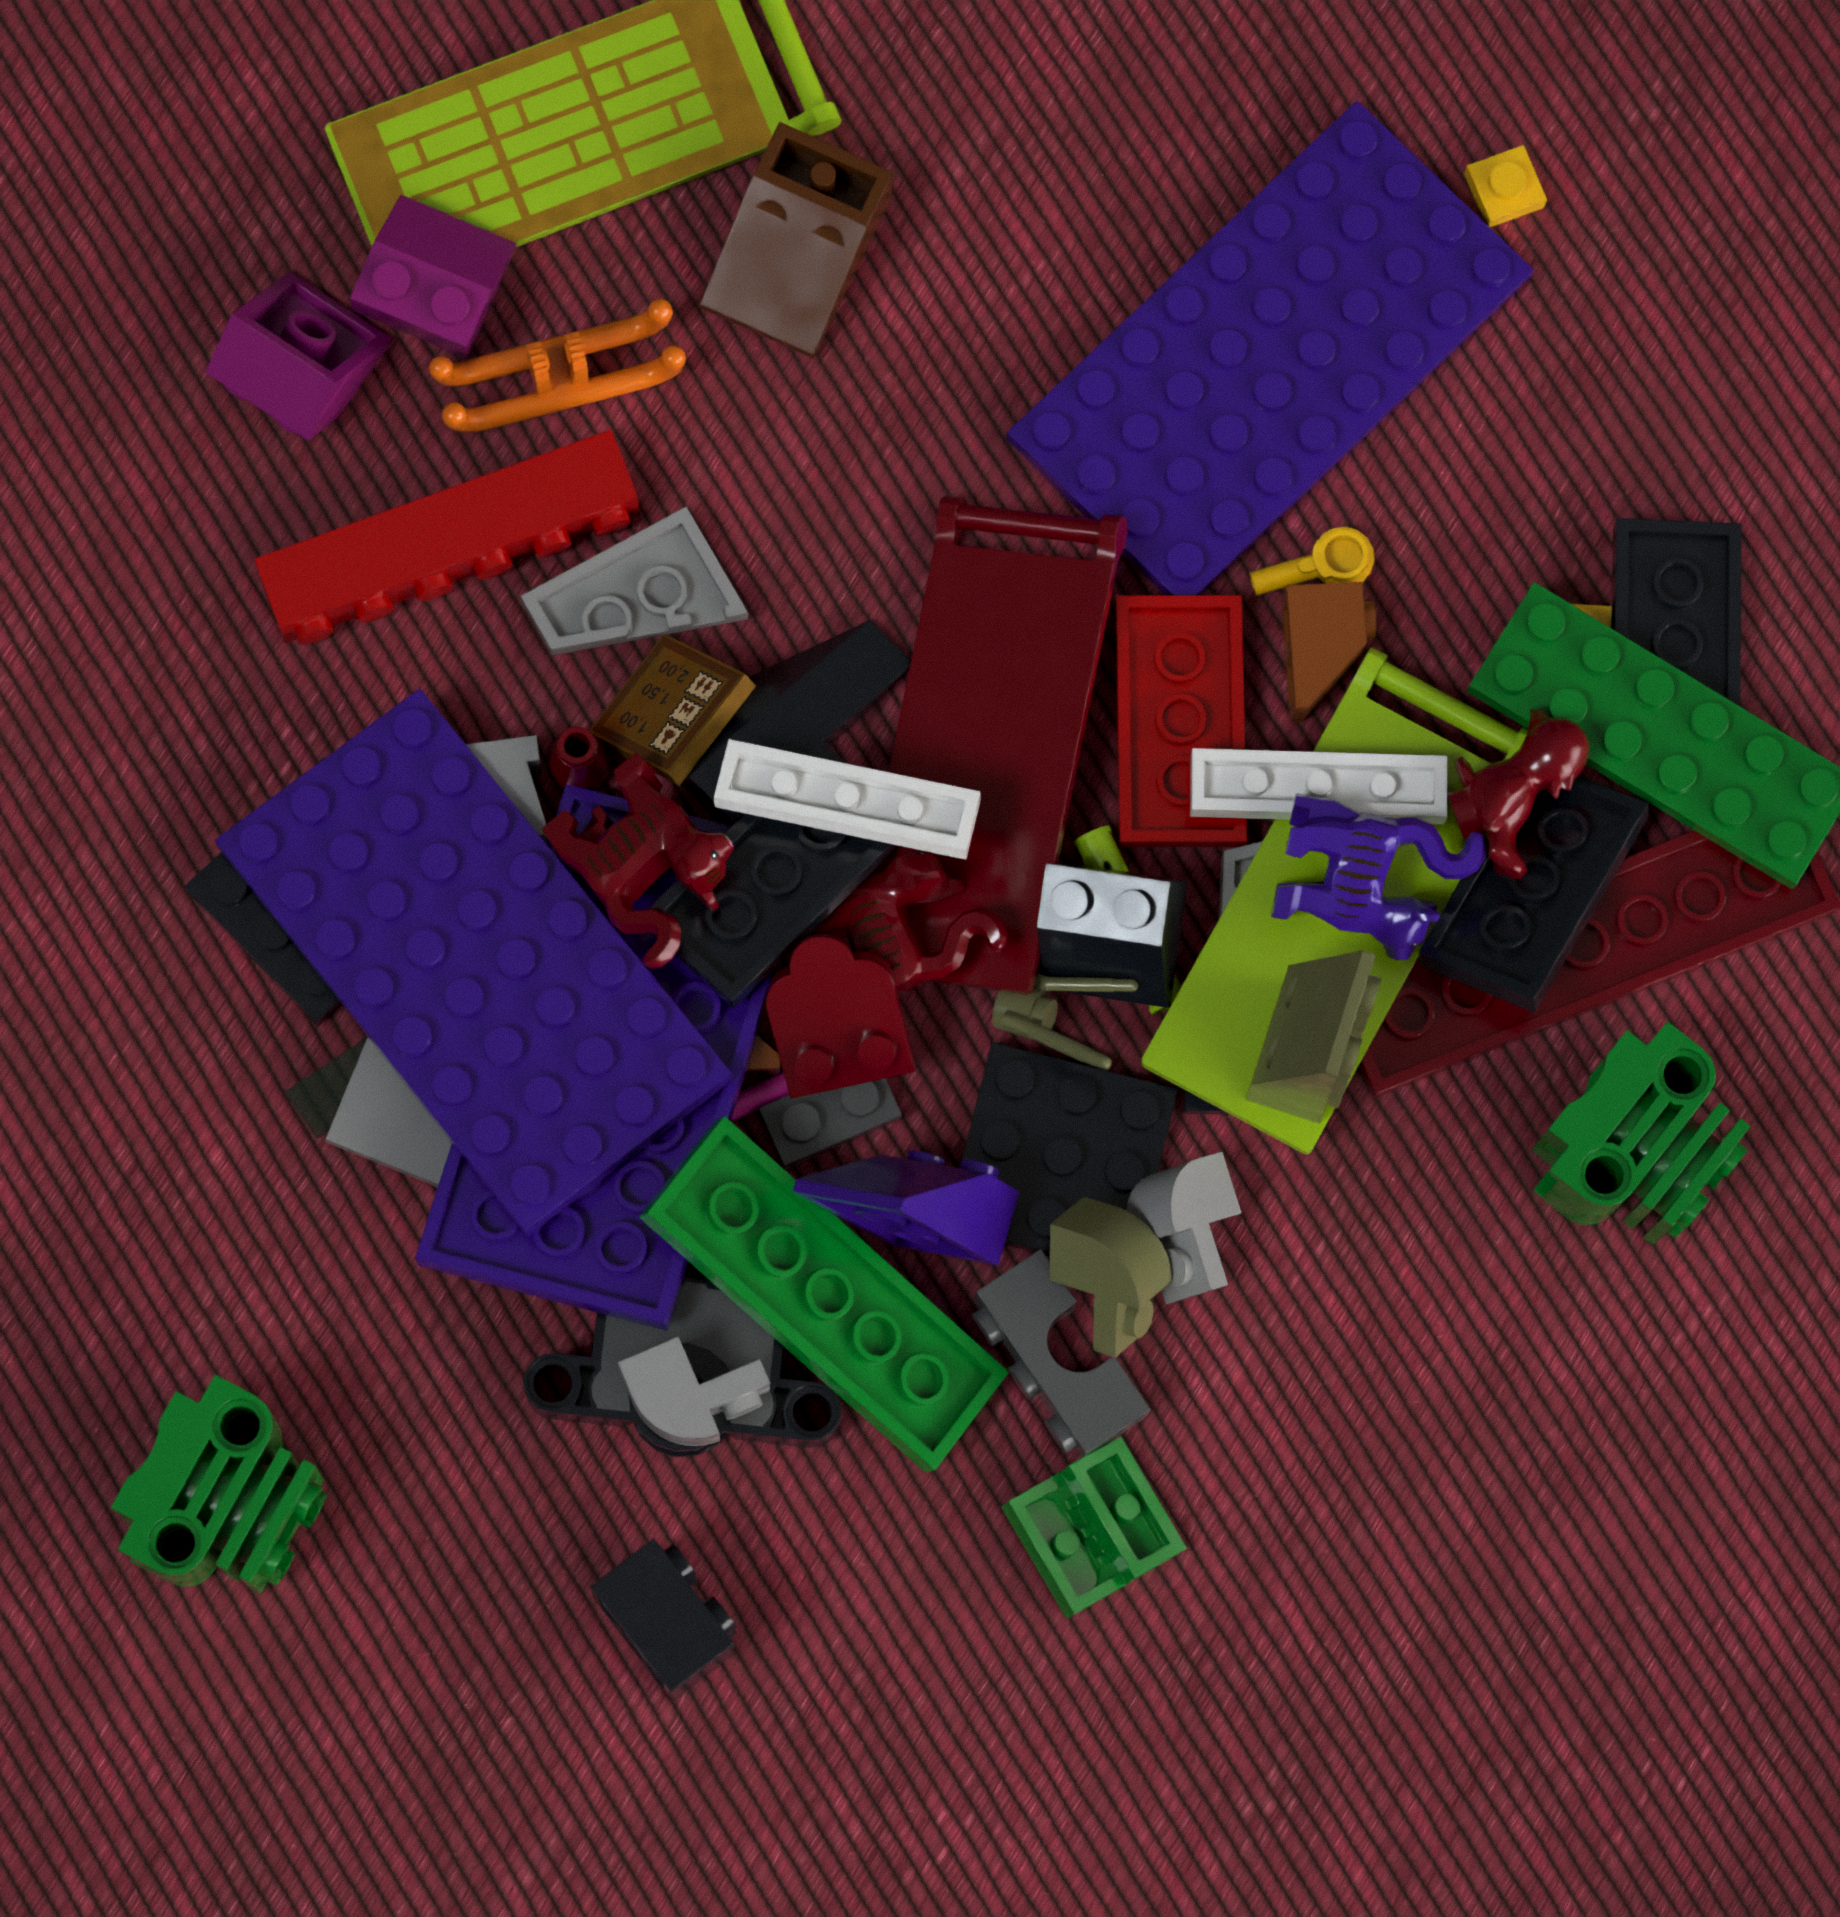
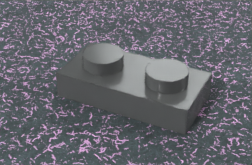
M886 1078L790 1099V1096L787 1095L759 1108V1115L784 1170L899 1121L902 1118Z

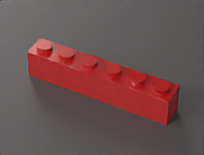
M610 429L254 559L284 644L298 640L300 645H306L327 638L333 634V626L357 618L359 623L372 622L383 618L394 610L393 604L417 596L418 601H428L443 596L453 589V582L476 574L480 580L501 575L512 568L513 560L533 553H536L538 558L556 555L572 545L571 539L595 531L596 536H607L616 533L631 524V517L639 515L638 496L613 432Z

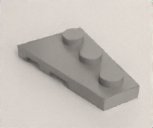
M687 507L521 595V603L552 656L651 638L663 634L667 635L748 620L746 608Z

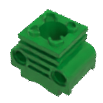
M1667 1021L1647 1045L1626 1030L1588 1078L1583 1096L1566 1106L1531 1150L1551 1166L1532 1191L1567 1219L1578 1225L1589 1226L1606 1220L1633 1193L1640 1200L1623 1220V1223L1633 1230L1652 1210H1655L1660 1216L1643 1236V1239L1653 1246L1666 1232L1676 1239L1693 1222L1709 1201L1700 1192L1705 1184L1714 1190L1721 1179L1731 1173L1748 1151L1739 1141L1751 1126L1740 1118L1720 1139L1712 1135L1713 1131L1730 1111L1721 1102L1699 1124L1691 1118L1710 1094L1715 1084L1716 1070L1712 1058L1705 1050ZM1664 1077L1676 1080L1681 1086L1683 1094L1672 1091L1666 1085ZM1585 1174L1599 1178L1605 1185L1606 1194L1592 1190L1587 1184Z
M215 1374L199 1403L175 1391L159 1420L158 1434L151 1453L137 1471L126 1479L111 1509L121 1515V1519L131 1526L117 1550L131 1557V1563L170 1584L180 1587L197 1586L206 1581L218 1566L227 1577L236 1582H239L241 1579L249 1589L262 1594L268 1582L278 1586L290 1567L295 1553L288 1550L289 1543L299 1525L302 1524L310 1528L323 1507L327 1494L322 1491L323 1487L321 1486L324 1479L315 1465L304 1459L301 1465H299L294 1455L282 1448V1431L263 1401ZM250 1420L260 1423L258 1435L252 1442L246 1445L231 1444L232 1431L238 1424ZM181 1535L194 1536L195 1546L187 1559L174 1563L167 1560L169 1544L175 1538Z

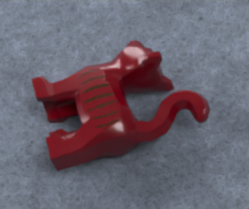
M636 752L614 770L616 780L628 802L630 811L616 823H613L603 809L597 805L591 810L592 819L589 824L583 829V832L578 833L576 828L579 822L564 809L541 830L566 864L585 878L606 907L610 922L624 934L652 932L657 936V941L642 959L645 966L653 969L663 967L674 958L680 947L681 928L675 916L659 908L635 910L632 904L644 894L661 874L670 867H673L676 879L686 889L694 893L709 909L715 911L720 906L713 889L726 875V861L734 851V846L728 836L722 832L708 833L696 829L682 807L659 793L662 785L655 776L654 768Z
M899 846L896 857L884 872L867 877L811 932L812 935L829 934L840 939L848 938L852 952L868 951L882 957L892 969L898 991H910L926 980L944 978L959 968L966 954L969 939L974 934H982L994 952H1000L1006 947L1008 937L1004 922L995 912L976 908L964 911L948 927L940 952L927 953L912 926L907 908L913 904L938 901L961 893L966 888L962 880L949 878L936 856L927 851Z

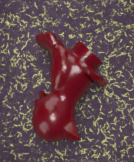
M1530 709V721L1526 738L1520 749L1510 758L1487 765L1477 772H1474L1469 762L1463 757L1455 759L1456 771L1460 776L1462 788L1447 794L1464 841L1467 840L1471 832L1477 831L1481 835L1484 834L1489 843V856L1494 861L1493 869L1497 875L1507 876L1512 879H1522L1527 871L1524 860L1515 847L1516 835L1529 816L1539 790L1548 789L1553 798L1557 799L1561 789L1571 790L1574 780L1584 770L1589 757V742L1585 732L1577 723L1566 718H1550L1541 710Z

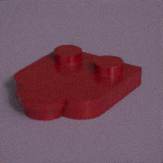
M829 934L811 935L799 942L792 952L790 966L780 970L770 981L766 998L767 1013L790 1099L916 1072V1060L895 978L889 964L882 957L872 952H852L843 940Z

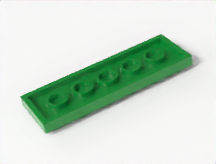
M1533 582L1466 691L1527 729L1530 721V709L1541 710L1550 718H1566L1577 723L1585 732L1589 742V757L1586 765L1791 890L1799 882L1840 814L1839 766Z
M723 1116L716 1119L639 1215V1218L925 1473L935 1471L1009 1372L833 1213L792 1192L796 1180L728 1118Z

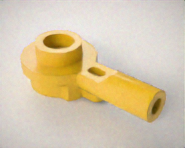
M1336 527L1321 535L1314 544L1312 554L1249 572L1250 580L1256 596L1285 588L1287 585H1295L1319 578L1324 583H1363L1371 574L1374 564V550L1368 538L1359 530L1349 527Z

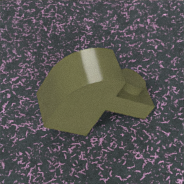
M1084 1196L1050 1224L1049 1280L1094 1294L1093 1351L1116 1358L1137 1338L1143 1337L1151 1325L1154 1307L1150 1300L1172 1281L1171 1265L1167 1253L1156 1234L1137 1216L1119 1207Z

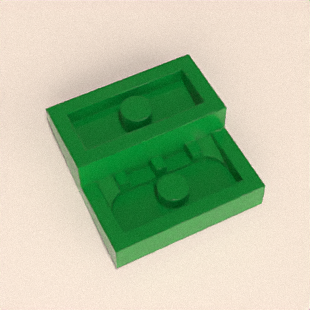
M1122 1437L1068 1465L1058 1474L1007 1501L1001 1507L1066 1620L1187 1549Z

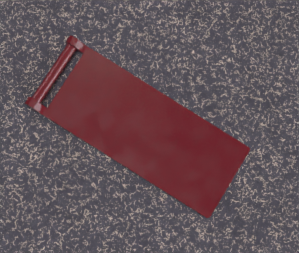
M950 496L942 497L939 503L936 541L888 772L980 791L981 801L967 859L930 852L940 860L949 878L962 880L966 889L961 893L938 901L910 905L907 911L912 926L927 953L940 952L948 927L964 911L976 908L995 912L1004 922L1008 937L1006 947L1000 952H994L982 934H974L969 939L966 954L959 968L944 978L926 981L1025 995L1033 991L1040 957L1037 923L1045 864L1059 862L1117 565L1125 547L1128 533L1125 516L1104 514L1100 520L967 505L964 498ZM963 530L1097 544L1096 561L957 544ZM899 846L868 877L884 872L896 857Z

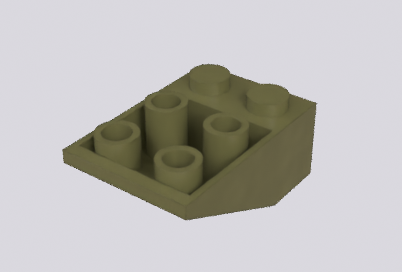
M1358 951L1288 965L1246 1100L1316 1123H1320L1326 1105L1339 1108L1360 1050L1361 1036L1371 1014L1381 982V978L1369 975L1375 954Z

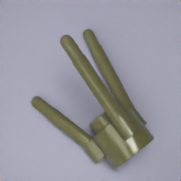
M1036 973L1033 991L1028 995L999 991L993 1008V1026L996 1029L1038 1041L1084 1064L1086 1063L1094 1068L1108 1071L1112 1064L1108 1056L1051 1030L1056 1020L1058 1005L1056 1000L1048 997V991L1133 992L1138 989L1139 985L1135 979L1050 977Z

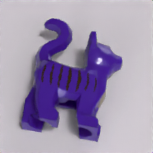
M1296 793L1289 822L1293 827L1290 828L1285 854L1302 858L1309 851L1323 852L1328 856L1324 881L1277 883L1271 917L1288 919L1295 911L1308 912L1341 931L1371 934L1382 944L1388 957L1395 960H1407L1416 946L1424 940L1429 923L1439 922L1440 914L1436 912L1437 904L1432 901L1419 899L1414 896L1386 898L1382 894L1395 851L1400 845L1412 843L1416 845L1427 868L1444 879H1464L1477 872L1484 862L1487 851L1485 838L1477 831L1471 832L1462 851L1458 854H1451L1446 850L1444 842L1435 827L1415 817L1391 818L1372 813L1358 812L1333 799Z

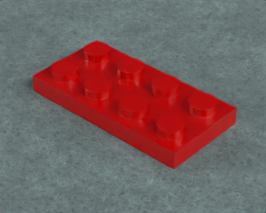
M1116 595L1114 609L1118 846H1245L1247 843V818L1190 817V758L1192 748L1245 750L1242 595Z

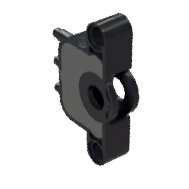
M689 1261L667 1331L597 1313L592 1357L557 1353L544 1354L534 1359L527 1367L523 1378L526 1399L531 1409L540 1416L553 1420L624 1427L629 1422H633L642 1440L655 1451L675 1458L699 1456L716 1447L727 1433H731L736 1440L806 1448L820 1447L830 1442L836 1435L841 1421V1404L835 1392L826 1385L817 1382L780 1378L784 1346ZM679 1337L699 1385L760 1359L770 1381V1391L760 1395L763 1403L761 1407L731 1420L726 1419L723 1411L713 1415L720 1433V1441L702 1446H686L660 1437L642 1421L621 1377L618 1362ZM548 1371L563 1372L572 1381L570 1393L559 1402L550 1403L544 1401L535 1392L537 1380ZM815 1399L827 1406L831 1418L824 1428L818 1431H807L797 1425L793 1418V1412L796 1406L804 1400Z

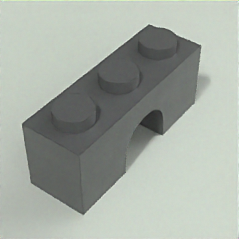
M1040 1249L978 1290L974 1302L979 1310L974 1312L972 1317L986 1340L992 1346L1002 1342L1016 1362L1008 1367V1370L1023 1394L1029 1400L1036 1395L1042 1400L1052 1415L1044 1421L1045 1425L1064 1453L1075 1449L1080 1458H1083L1145 1419L1151 1409L1115 1357L1087 1372L1069 1371L1057 1364L1052 1358L1047 1345L1048 1331L1054 1324L1074 1311L1077 1301L1066 1285L1049 1280L1050 1262Z

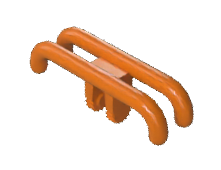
M656 299L650 303L646 311L626 319L468 360L451 361L445 356L433 358L429 364V373L441 385L451 387L465 386L530 369L536 390L533 393L473 408H464L459 403H449L442 411L444 424L455 432H481L647 389L672 379L682 371L686 362L684 350L677 345L666 347L661 356L652 361L590 378L588 376L585 356L594 352L633 343L660 332L669 324L672 318L673 310L671 304L665 299Z

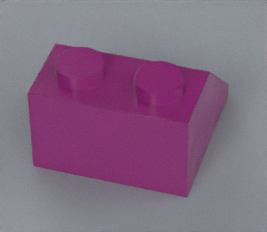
M400 195L372 245L350 297L352 311L468 359L512 257L516 243Z
M289 271L231 314L205 373L222 383L226 390L235 397L249 401L273 417L283 429L299 434L309 441L338 418L386 352L392 338Z

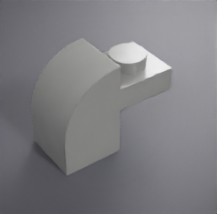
M1219 1152L1201 1157L1141 1179L1130 1194L1126 1211L1141 1219L1156 1234L1167 1253L1171 1265L1172 1281L1161 1290L1165 1304L1227 1286V1279L1209 1224L1241 1214V1210L1223 1153Z
M679 1337L618 1362L621 1377L642 1421L660 1437L686 1446H702L720 1441V1433L713 1415L723 1411L727 1420L745 1415L761 1407L763 1403L760 1395L770 1391V1381L760 1359L699 1385Z

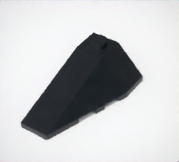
M868 620L750 676L749 679L756 687L680 785L717 822L733 826L745 813L717 808L714 805V794L729 739L806 755L820 740L829 748L909 672L911 660L871 620Z

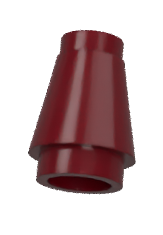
M580 726L566 729L552 745L547 756L549 776L562 790L565 789L566 784L594 790L604 782L610 769V757L604 744L588 729ZM570 750H588L582 757H572L567 754Z

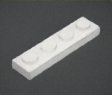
M731 739L728 740L714 794V805L717 808L965 860L967 859L981 801L980 791Z
M1192 748L1190 758V817L1290 820L1295 794L1300 793L1333 799L1358 812L1372 813L1391 818L1415 817L1429 824H1445L1447 819V756Z

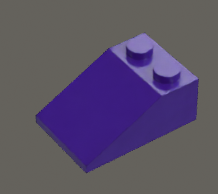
M909 1150L906 1159L877 1155L796 1179L792 1191L891 1246L997 1266L1000 1262L1019 1191L997 1179L999 1170L993 1166L968 1159L961 1161L960 1168L944 1166L946 1162L944 1159L917 1150Z

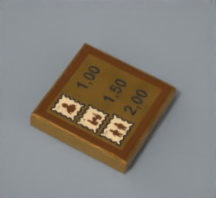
M663 634L589 731L606 748L627 759L637 752L652 765L656 774L680 786L756 685L745 673Z

